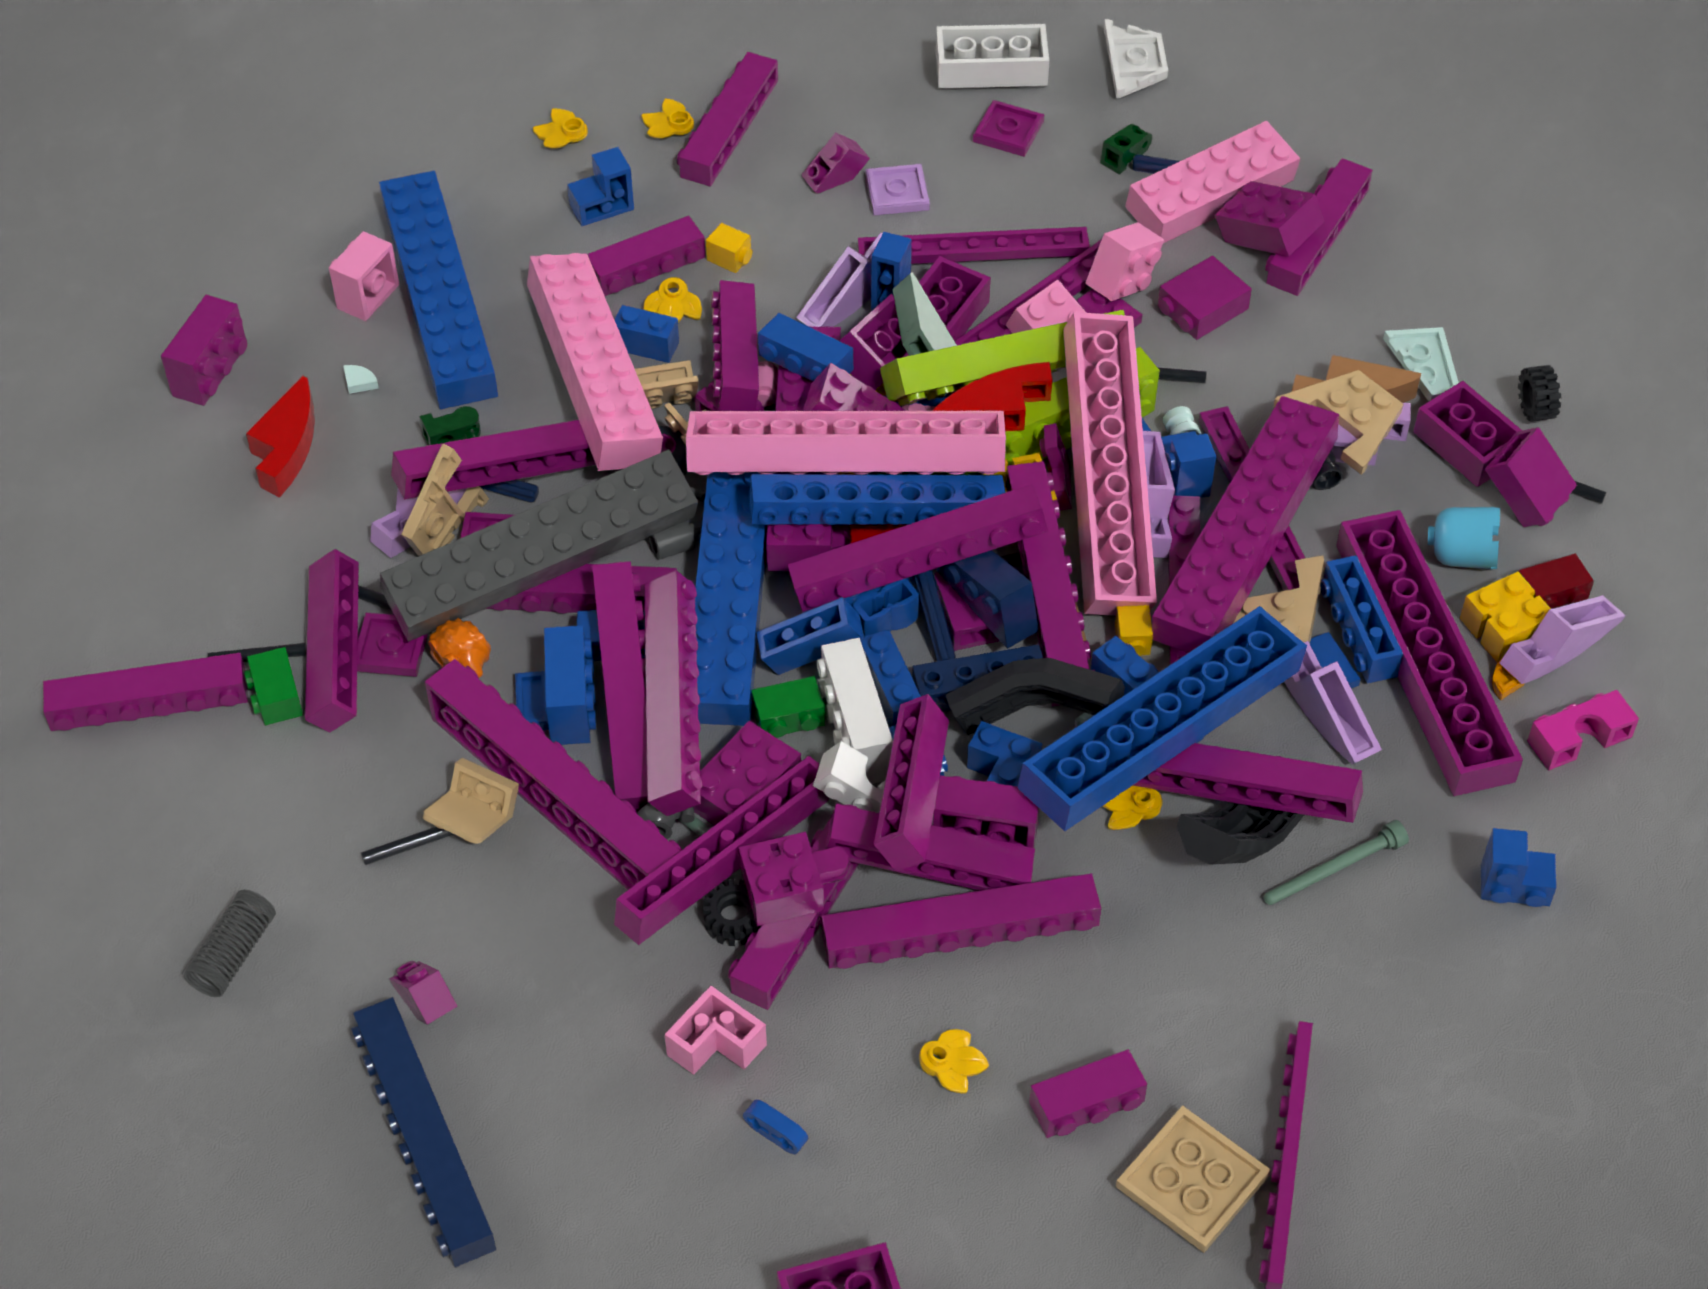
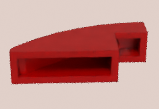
M1050 362L1016 366L986 375L957 390L932 411H1004L1005 432L1025 430V402L1051 401L1052 374Z
M302 376L246 433L251 454L263 459L255 468L260 488L279 498L300 472L313 439L315 424L314 404L309 381L305 376Z

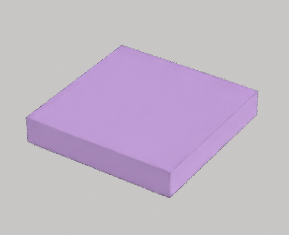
M922 164L866 169V180L873 216L930 210Z

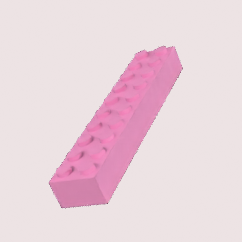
M571 253L566 255L544 254L542 256H530L527 286L598 471L624 469L661 453L663 436L588 255Z
M1074 312L1063 331L1084 614L1116 615L1117 606L1149 605L1151 610L1157 603L1133 316Z
M690 411L686 433L687 472H695L699 475H708L713 472H727L731 475H740L744 472H759L760 474L790 472L795 475H803L807 472H822L826 475H834L839 472H853L858 475H866L871 472H885L890 475H897L902 472H917L922 475L934 472H949L954 475L964 474L965 472H980L991 475L997 472H1005L1006 435L1004 411Z

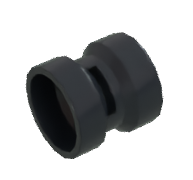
M1332 450L1313 481L1315 487L1319 490L1335 487L1343 479V473L1339 465L1335 463L1336 458Z

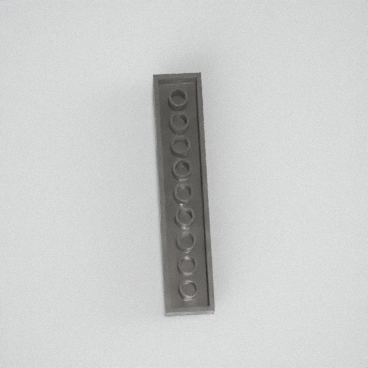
M666 450L380 573V588L409 642L436 630L437 626L444 624L447 620L462 619L695 517L698 501L670 450Z

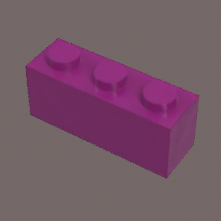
M1127 1049L1031 1085L1029 1103L1047 1138L1057 1134L1065 1136L1072 1133L1078 1126L1089 1122L1093 1124L1100 1123L1107 1119L1110 1114L1121 1110L1131 1111L1136 1109L1142 1102H1145L1148 1084L1130 1050Z

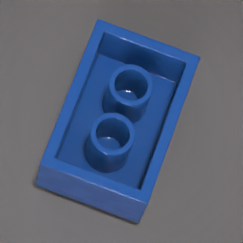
M583 625L544 628L545 697L550 740L552 742L557 741L561 745L591 743L590 730H596V712L594 710L596 698L595 685L593 684L595 669L594 658H592L591 638H585Z

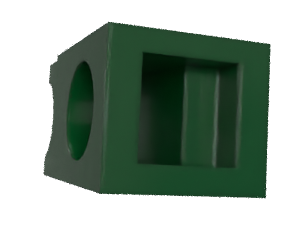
M1129 124L1103 141L1100 163L1120 175L1127 169V164L1134 160L1135 155H1143L1149 149L1152 143V134L1145 132L1135 124Z
M469 406L457 408L453 413L433 418L431 413L419 416L422 435L428 446L475 438L481 434L478 411Z

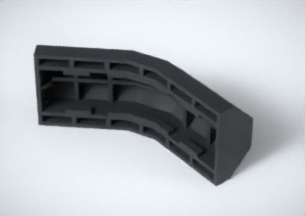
M1053 658L1012 661L946 694V698L955 719L966 734L970 735L976 732L981 721L992 724L1032 704L1055 703L1096 715L1123 697L1125 686L1122 680Z
M1228 802L1227 805L1215 813L1181 814L1177 829L1188 855L1210 865L1246 863L1267 853L1283 842L1304 815Z

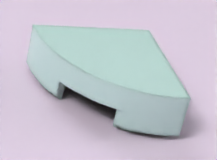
M344 365L349 394L379 389L377 379L370 370L357 365Z

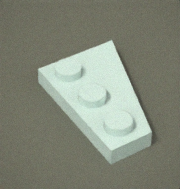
M1443 327L1389 330L1384 332L1383 340L1405 370L1421 373L1418 387L1428 401H1431L1459 383Z

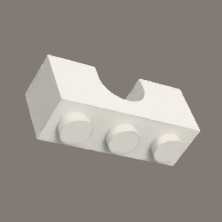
M840 741L823 753L813 786L823 791L829 798L836 799L845 805H854L859 809L878 813L880 812L886 781L878 785L877 788L869 782L865 772L868 757Z

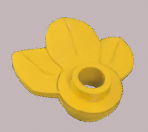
M664 99L662 112L643 113L641 115L645 126L649 128L647 135L654 138H666L673 134L684 135L691 132L694 128V119L686 111L685 106L672 99Z
M552 108V122L533 127L535 135L539 139L545 140L544 147L560 148L570 142L581 141L588 134L587 126L581 118L575 117V114L571 111L559 108Z
M677 277L665 279L660 284L659 290L649 294L644 301V310L678 318V323L684 315L694 320H700L702 315L701 301L696 295L689 292L687 284ZM671 288H677V289H678V291H677V292H674V293H672V292H670V291H668V290L671 289Z
M1132 785L1102 806L1113 811L1108 822V828L1111 830L1127 829L1136 826L1142 819L1148 820L1156 817L1160 813L1163 800L1161 794L1155 789Z
M960 1029L943 1032L937 1041L925 1043L919 1052L921 1068L927 1074L937 1076L944 1088L956 1093H967V1077L984 1072L989 1067V1063L981 1051L969 1046L971 1034Z

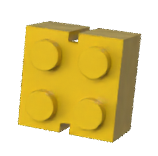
M1517 571L1466 595L1460 620L1476 639L1482 636L1481 645L1498 663L1513 643L1531 639L1551 608L1540 596L1534 598L1535 590Z

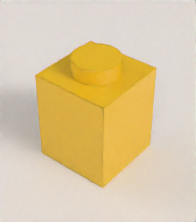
M721 223L706 239L707 261L733 273H737L743 265L748 264L752 257L751 236L724 223Z
M1149 605L1117 606L1115 620L1116 636L1125 644H1130L1139 656L1151 654L1153 632Z

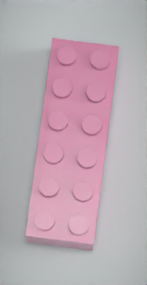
M1266 120L1131 184L1125 207L1137 222L1163 238L1165 243L1215 219V214L1225 203L1231 200L1250 181L1279 187L1293 181L1300 157Z

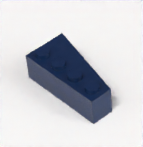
M992 550L934 569L947 581L1007 649L1039 631L1032 582Z

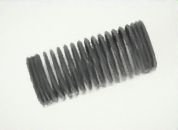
M245 889L238 891L231 904H229L228 909L225 910L221 919H219L208 938H206L205 943L199 948L195 958L192 959L184 971L185 979L192 987L210 997H221L229 986V982L233 980L232 977H235L236 972L239 971V968L243 965L242 963L245 962V958L249 956L252 948L255 947V943H258V938H261L262 933L265 932L268 924L275 917L276 911L271 902L254 891ZM246 903H249V904H251V905L257 907V908L260 909L264 914L259 913L257 910L251 908V907L248 906ZM238 912L243 913L245 916H247V917L250 918L251 920L257 922L260 926L254 924L251 920H249V919L245 918L244 916L240 915ZM235 917L240 918L242 921L254 927L256 930L251 929L249 926L237 920ZM232 922L237 923L239 926L251 932L253 935L248 934L246 931L234 925ZM229 927H232L242 935L247 936L250 940L245 939L243 936L234 932ZM226 932H229L239 940L244 941L246 945L242 944L237 939L231 937ZM223 937H226L236 945H239L243 950L239 949L234 944L226 941ZM220 942L225 943L230 948L236 950L239 954L234 953L229 948L223 946ZM217 947L222 948L227 953L233 955L236 959L231 958L226 953L220 951ZM214 952H216V953L220 954L221 956H223L224 958L230 960L233 964H230V963H228L227 961H225L224 959L220 958V957L217 956ZM210 957H213V958H215L216 960H218L219 962H221L222 964L228 966L229 969H227V968L223 967L221 964L215 962V961H214L213 959H211ZM207 962L212 963L213 965H215V966L218 967L219 969L223 970L226 974H224V973L220 972L219 970H217L216 968L210 966ZM194 973H197L202 979L218 987V989L205 984Z

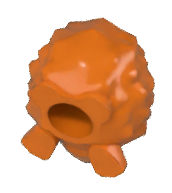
M459 618L453 621L447 620L444 624L437 626L436 631L430 635V640L428 641L433 659L442 668L456 659L464 667H471L476 672L478 678L482 677V668L484 663L489 660L491 645L471 621L463 622Z

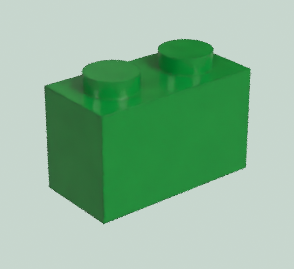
M286 647L247 656L250 669L244 671L248 689L255 688L256 691L255 695L250 696L255 715L262 714L265 726L304 716Z
M815 676L751 690L752 710L757 726L776 738L789 733L803 730L811 731L817 727L825 726V706Z

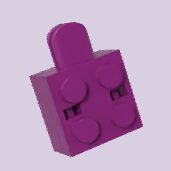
M806 832L739 847L740 870L757 926L824 911L823 885L845 880L849 874V858L843 848L837 846L812 852Z

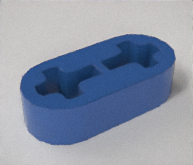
M754 1100L743 1113L744 1120L752 1129L788 1153L797 1154L809 1139L801 1126L761 1100Z

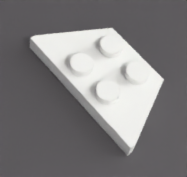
M1104 19V32L1116 98L1124 97L1167 79L1168 66L1161 33L1142 30L1132 25H1128L1127 29L1113 26V20Z

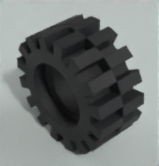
M1551 365L1524 368L1521 370V375H1519L1521 383H1518V389H1520L1518 396L1522 401L1520 406L1521 409L1524 408L1523 414L1527 416V420L1530 422L1555 419L1560 413L1558 409L1561 408V402L1559 401L1561 393L1558 390L1560 383H1557L1558 376L1556 373L1554 374V368Z
M729 879L728 886H724L723 882H721L717 886V891L712 889L708 892V897L705 896L703 906L706 931L709 930V935L713 939L716 936L718 937V943L724 944L725 940L728 939L729 946H735V940H740L741 946L745 945L747 937H750L753 932L757 933L762 925L757 926L744 880L740 879L739 885H734V879ZM731 905L745 907L748 911L745 917L738 920L726 919L721 915V912L724 908Z

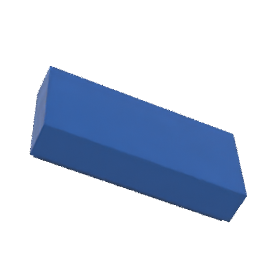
M1327 632L1311 638L1310 646L1321 668L1338 662L1351 689L1359 686L1360 677L1331 634Z
M545 671L515 673L517 708L530 723L535 722L542 730H549L546 713Z

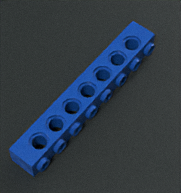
M751 474L749 489L751 524H912L1005 493L1003 475Z

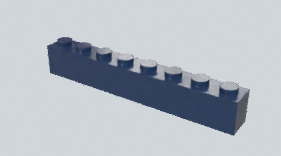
M389 998L353 1012L356 1026L351 1028L353 1038L358 1048L364 1046L368 1055L362 1057L369 1077L376 1075L380 1083L375 1085L374 1088L381 1106L389 1105L391 1113L387 1114L386 1118L392 1134L400 1133L404 1142L398 1145L405 1165L413 1164L416 1173L410 1176L418 1196L424 1193L427 1198L428 1204L423 1205V1209L430 1226L438 1225L441 1234L435 1236L442 1256L450 1255L454 1267H458L496 1251L491 1228L394 998Z

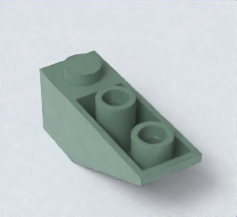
M910 273L893 289L902 344L907 353L911 356L957 346L914 273Z

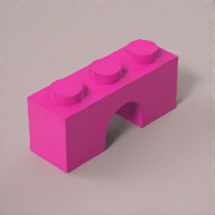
M1618 690L1607 694L1599 693L1589 701L1579 705L1571 704L1561 712L1537 718L1532 724L1527 742L1549 771L1577 759L1583 743L1579 736L1580 733L1594 736L1605 749L1632 738L1639 718Z

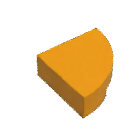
M1500 660L1492 676V688L1496 696L1502 700L1524 686V684H1521L1500 664Z

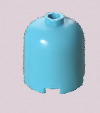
M1451 507L1441 511L1436 517L1435 527L1428 526V545H1434V553L1438 561L1444 565L1454 567L1497 569L1499 541H1492L1493 535L1498 536L1500 508Z

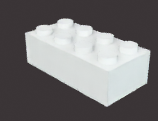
M1045 24L936 26L938 88L1048 86L1049 53Z
M860 638L821 645L822 659L817 660L820 679H817V685L821 697H826L828 702L825 705L828 723H834L836 728L833 731L834 743L836 745L842 741L867 756L868 761L865 772L871 784L884 782L887 777L893 740Z

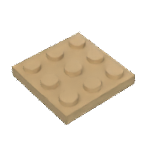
M1182 1105L1117 1179L1116 1188L1205 1253L1267 1180L1271 1169Z

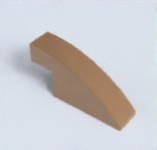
M1336 355L1331 357L1326 380L1360 370L1400 402L1405 403L1416 398L1421 373ZM1296 374L1291 392L1326 380Z

